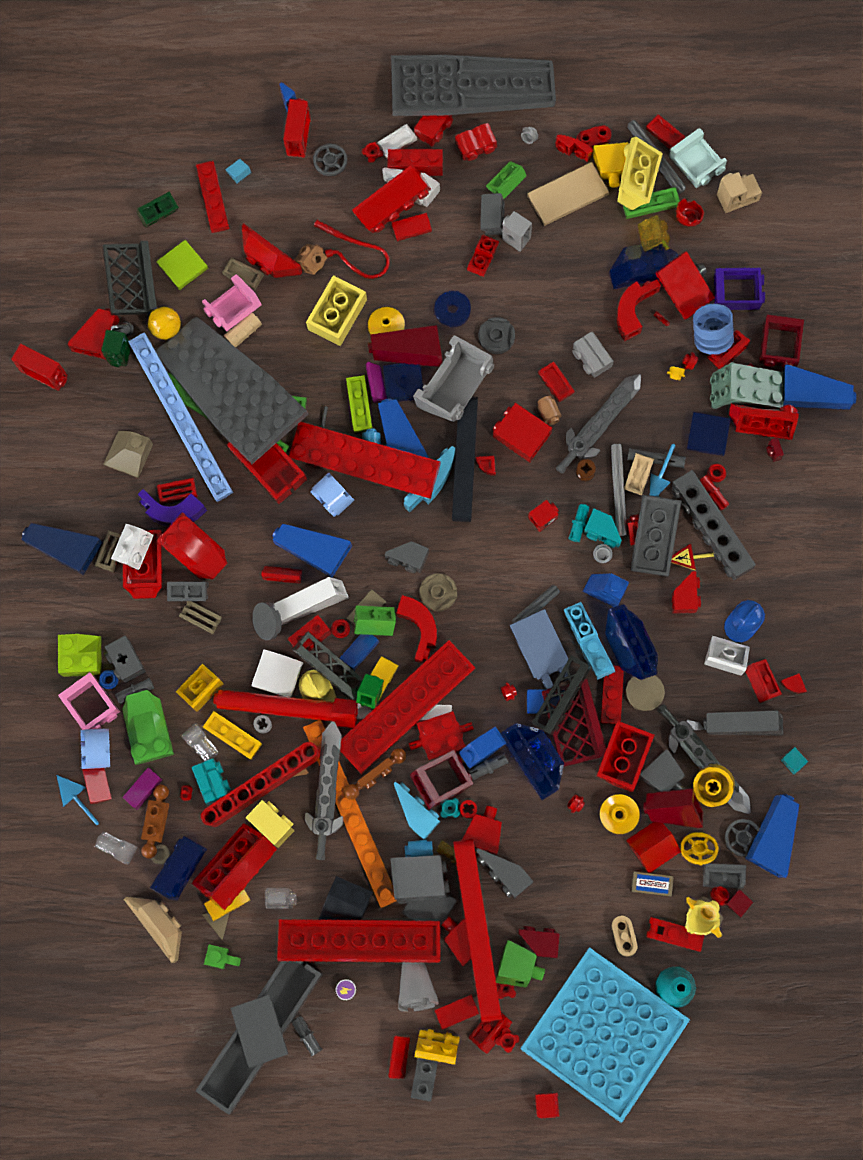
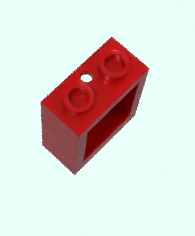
M300 98L289 100L283 140L287 156L305 158L311 115L308 101Z
M20 343L11 358L19 371L59 391L66 384L68 376L60 363Z

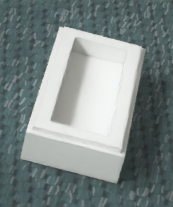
M405 124L377 142V144L388 159V149H404L417 141V136L408 124Z

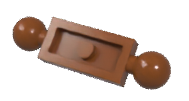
M401 748L394 749L390 758L388 757L359 779L356 784H348L344 788L345 797L353 800L359 796L361 789L363 790L365 787L367 790L377 783L375 781L380 776L384 778L392 772L391 768L395 763L401 764L406 760V752Z
M163 784L157 785L153 790L156 800L148 801L141 835L142 840H147V843L141 849L142 855L147 859L156 856L157 848L155 842L162 843L169 809V803L163 802L169 795V789Z

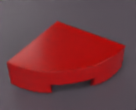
M494 456L475 457L476 464L482 472L488 475H496Z
M800 674L780 681L784 688L798 694L807 692Z

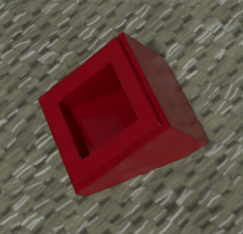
M737 889L728 900L726 906L741 918L753 902L740 889Z

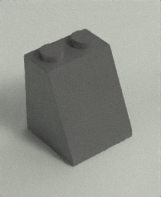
M441 855L390 858L394 897L399 904L447 898V892H450L449 881L445 880L444 875L447 872L446 860L443 861Z

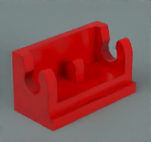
M739 330L733 332L734 343L731 348L723 353L709 354L707 356L718 369L730 364L748 347L750 340Z

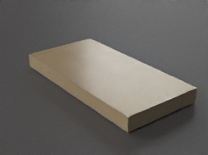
M592 162L527 193V197L544 226L609 195L607 187Z

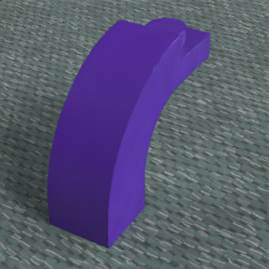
M144 489L138 493L141 498L139 502L148 509L145 512L148 517L163 526L169 527L181 512L194 522L207 511L205 506L192 493L180 504L171 507L160 505Z

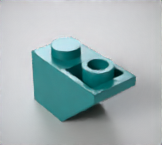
M593 509L584 534L591 540L597 541L598 539L603 541L610 548H619L622 540L612 516Z

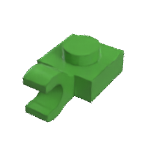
M208 945L204 965L225 969L226 963L240 966L241 958L228 955L229 949Z

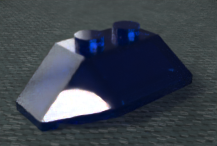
M660 240L624 247L609 271L613 289L631 286L637 281L639 284L650 280H659L656 272L679 256V254Z
M624 604L610 608L607 614L605 635L621 669L640 680L657 675L658 654L642 620L632 611L628 610V607Z
M518 723L502 731L500 734L506 742L505 746L539 798L543 801L557 792L560 787L564 762L544 731Z

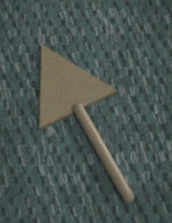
M230 912L216 921L212 920L209 913L202 914L223 941Z

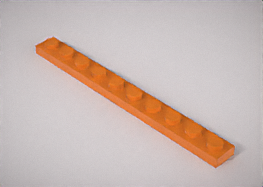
M318 720L303 728L309 742L314 743L321 750L322 733L325 731L322 720ZM338 762L335 803L341 816H343L344 824L380 907L383 908L396 902L393 884L356 799L350 800L344 795V788L349 783L340 762Z

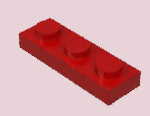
M613 666L615 672L603 677L601 724L616 725L617 721L621 722L624 666Z

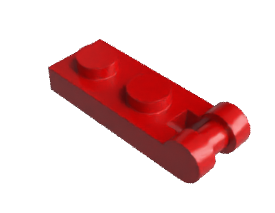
M650 917L649 923L651 925L646 933L647 938L701 952L705 935L691 934L687 932L685 926ZM659 926L664 927L662 935L657 934Z

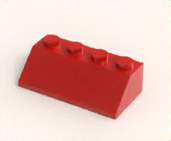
M410 165L352 209V211L370 232L378 233L385 228L384 225L386 223L395 221L402 211L411 209L415 201L428 196L431 187L420 171Z
M243 823L191 884L225 911L262 866L272 857L277 848L263 834Z

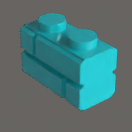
M212 758L191 767L207 805L213 804L231 790L227 779L223 780L221 773L224 770L220 761L216 762Z

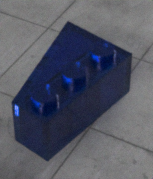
M185 836L176 842L174 852L167 858L163 869L150 887L174 901H178L207 848Z

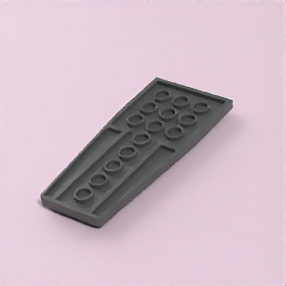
M391 55L393 116L458 115L554 107L556 103L554 70L551 60L458 55Z
M198 317L193 318L173 338H170L156 350L163 364L215 428L251 464L257 461L309 415L307 410L272 376Z

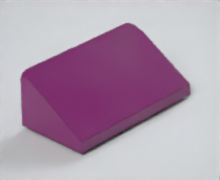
M366 362L372 400L374 403H379L387 399L381 367Z
M147 768L122 798L138 810L163 779L150 768Z

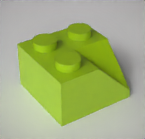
M84 634L58 635V673L63 677L85 676L89 672L93 675H101V636Z

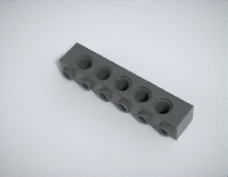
M691 470L673 481L671 491L674 497L681 500L684 512L690 514L694 527L697 530L700 529L704 542L712 547L714 557L724 565L723 569L726 575L736 580L751 571L756 566L755 562L694 471ZM686 492H693L695 494V497H687ZM703 507L706 513L700 514L696 508ZM707 523H714L716 525V529H709L707 527ZM719 538L725 539L726 542H727V545H725V546L720 545V544L718 543L717 539H719ZM734 554L737 557V561H730L728 555Z

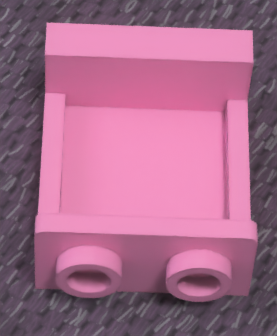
M237 274L231 278L234 286L211 304L205 299L202 301L205 306L203 310L209 318L213 317L214 323L218 327L222 326L226 331L230 330L262 305L256 293Z

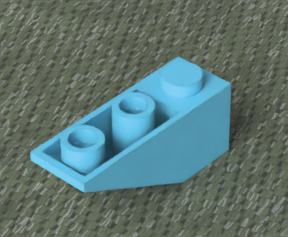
M395 782L394 786L409 827L425 840L440 824L438 820L440 816L432 809L428 811L423 807L425 803L417 795L413 798L408 793L410 789L404 783L398 784Z

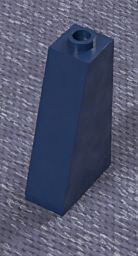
M33 523L24 529L21 539L25 544L82 575L85 574L103 544L99 538Z

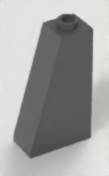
M779 711L707 713V718H704L703 721L704 730H707V733L710 735H784L783 716Z

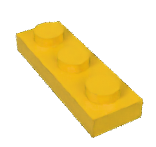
M214 711L203 726L204 729L250 760L253 759L262 745L261 742Z

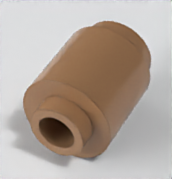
M551 396L543 397L537 401V408L546 424L554 425L560 421L559 418L562 415Z

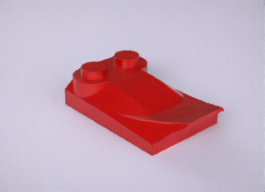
M731 403L728 416H730L736 426L735 432L792 440L799 413L792 405H784L777 410L759 409Z
M183 512L178 515L156 540L199 579L207 578L213 580L227 565L225 550Z
M145 530L153 534V538L139 570L123 564V588L131 594L133 599L156 598L157 593L162 588V545L156 541L162 534V530Z

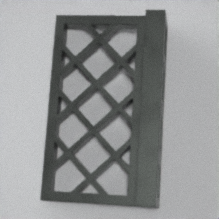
M141 241L140 244H103L111 315L147 314V317H149L151 312L157 308L148 241ZM136 249V257L134 259L125 254L127 250ZM107 250H115L119 255L114 260L108 255ZM121 257L130 262L125 268L117 263ZM113 265L122 271L117 277L110 272V268ZM131 265H134L139 270L136 276L127 271ZM124 273L132 279L128 285L119 280ZM116 282L124 288L119 294L112 289ZM134 282L141 286V290L138 293L129 288ZM126 290L134 296L130 302L121 297ZM119 299L126 306L124 309L115 310L114 303ZM138 299L143 303V309H136L131 304Z

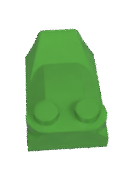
M149 690L127 695L122 711L131 745V755L134 758L135 765L174 755L161 699L151 694Z

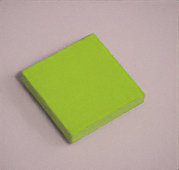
M186 240L156 261L179 290L208 269L205 262Z

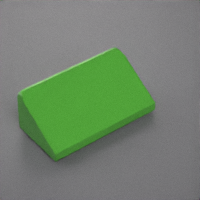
M510 161L486 187L494 194L501 193L505 199L526 177V173L522 166Z

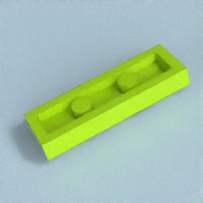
M365 375L346 378L354 433L366 432L367 429H372Z

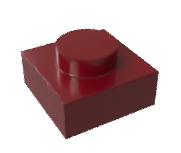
M778 437L771 439L766 449L768 456L772 457L773 462L782 459L784 453Z

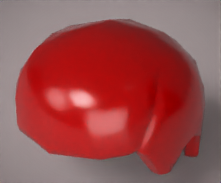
M684 198L678 202L676 217L681 225L692 227L702 222L704 211L702 206L696 203L695 200L689 202Z

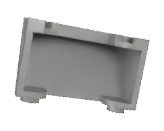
M455 335L449 342L452 345L450 351L445 353V360L429 384H424V391L418 389L413 396L418 408L452 422L460 420L464 413L463 409L485 376L490 374L494 368L491 355Z

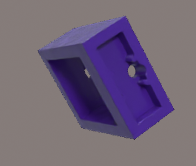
M716 268L714 273L715 304L724 305L730 310H760L762 303H765V292H762L764 274H761V268ZM753 279L754 300L725 301L724 280Z

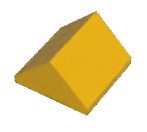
M202 664L178 688L176 693L198 712L224 683Z

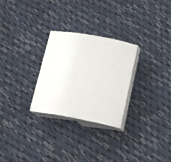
M263 650L251 686L271 692L274 695L292 697L303 662Z

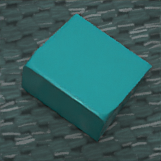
M795 747L780 760L793 775L808 763L806 758Z

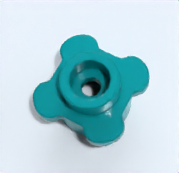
M454 798L453 800H446L441 803V817H459V800Z

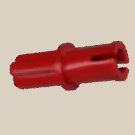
M708 475L702 477L700 482L719 510H724L728 507L729 503L720 493V488L713 484Z

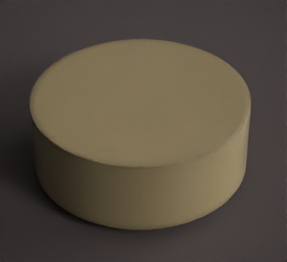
M156 845L157 854L151 858L152 861L159 865L168 863L171 858L170 849L165 845Z

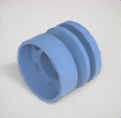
M708 304L696 310L693 315L694 341L697 349L706 354H720L731 348L734 343L733 314L731 310L720 304Z

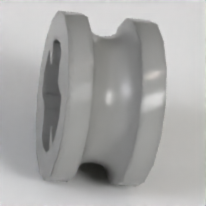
M260 715L254 720V728L257 732L265 734L271 730L272 722L267 716ZM262 719H265L268 726L267 728L263 727L264 729L262 730L258 722H262Z

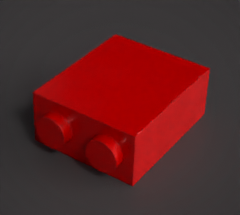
M515 403L512 407L509 406L506 409L503 420L501 422L498 421L492 429L494 431L493 438L530 463L552 434V427Z

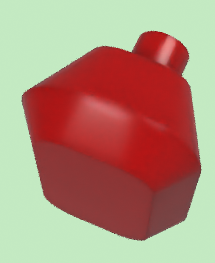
M183 785L180 798L184 801L190 800L193 788L190 785Z

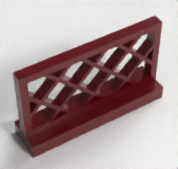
M587 679L584 680L578 690L576 700L571 702L573 705L569 712L565 713L566 717L562 724L558 725V731L556 732L555 730L553 734L561 768L602 758L606 752L605 742ZM570 684L560 686V690L566 691ZM551 689L541 691L544 701L547 697L546 694H549ZM560 700L558 701V703H557L556 706H554V705L551 704V703H550V706L555 709V708L558 706ZM575 705L583 710V716L580 720L570 715ZM568 717L578 722L573 732L563 727ZM580 724L588 729L589 733L585 739L575 734ZM561 729L571 734L566 744L558 740L557 735ZM573 736L583 741L578 751L568 746ZM585 743L593 747L594 755L587 757L580 753ZM566 748L576 753L572 761L564 762L562 754Z

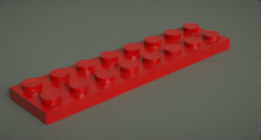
M304 422L298 423L289 457L295 460L431 499L441 462Z
M448 640L341 739L340 752L360 774H363L476 668Z
M279 919L277 961L440 963V921Z

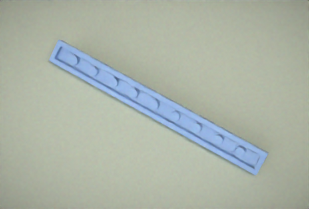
M144 332L128 341L214 499L218 502L234 493L146 333Z

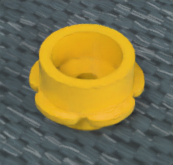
M670 366L667 374H670L671 379L681 380V377H685V369Z

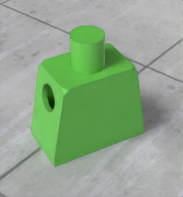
M507 940L495 979L496 983L527 987L531 978L542 981L545 969L534 966L536 954Z

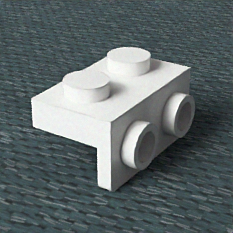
M126 524L111 559L139 570L152 541L153 534Z

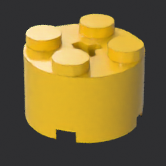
M710 764L702 768L693 782L696 798L702 804L709 807L721 806L727 803L735 788V781L731 772L717 764ZM714 781L717 782V787H719V789H711L710 783H713Z

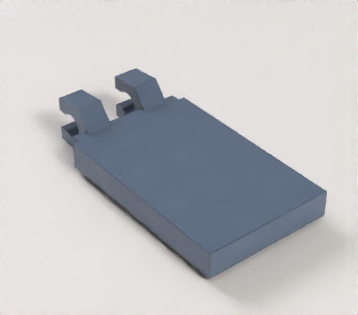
M544 609L511 624L510 628L533 677L537 678V680L541 679L547 690L553 687L549 674L556 671L560 674L568 661V657Z

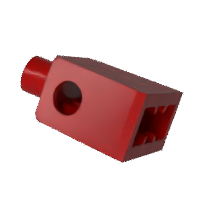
M486 806L483 816L475 814L462 840L473 838L475 849L479 848L497 855L502 822L495 820L498 809Z
M449 916L441 924L449 933L444 940L459 962L464 966L471 959L466 920L463 919L457 924Z

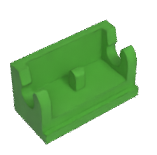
M356 605L354 634L393 636L396 623L394 607Z

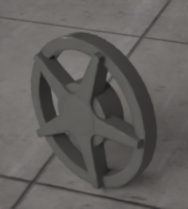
M336 144L322 145L314 153V167L324 176L338 175L343 172L347 165L346 152ZM329 148H335L339 150L341 153L336 155L335 153L330 152ZM326 149L327 153L323 158H317L318 154ZM344 156V163L341 167L337 162L339 158ZM316 162L324 163V171L318 167ZM332 167H335V168L338 169L337 171H334V172H327V171L329 170V168H332Z
M747 819L732 822L725 832L727 848L733 854L741 857L747 856V845L755 839L749 832L750 824L756 829L757 833L760 829L754 822ZM737 823H748L744 830L738 831L733 827ZM730 829L736 834L735 841L729 844L728 840ZM736 844L743 846L745 854L736 852L731 846Z

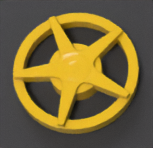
M700 832L691 833L681 842L682 856L691 863L699 865L708 864L715 860L718 855V843L708 834ZM702 837L705 838V840L694 841L691 838ZM688 841L692 848L685 851L684 845ZM708 841L713 843L715 851L708 849ZM694 854L695 856H698V859H694L689 855ZM706 854L712 855L710 858L702 860V856Z

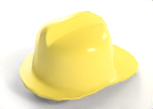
M317 670L307 671L300 678L299 690L303 699L334 702L336 695L330 681Z

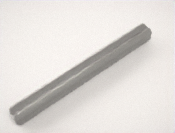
M613 444L611 446L615 521L619 535L625 536L627 534L622 446L621 444Z

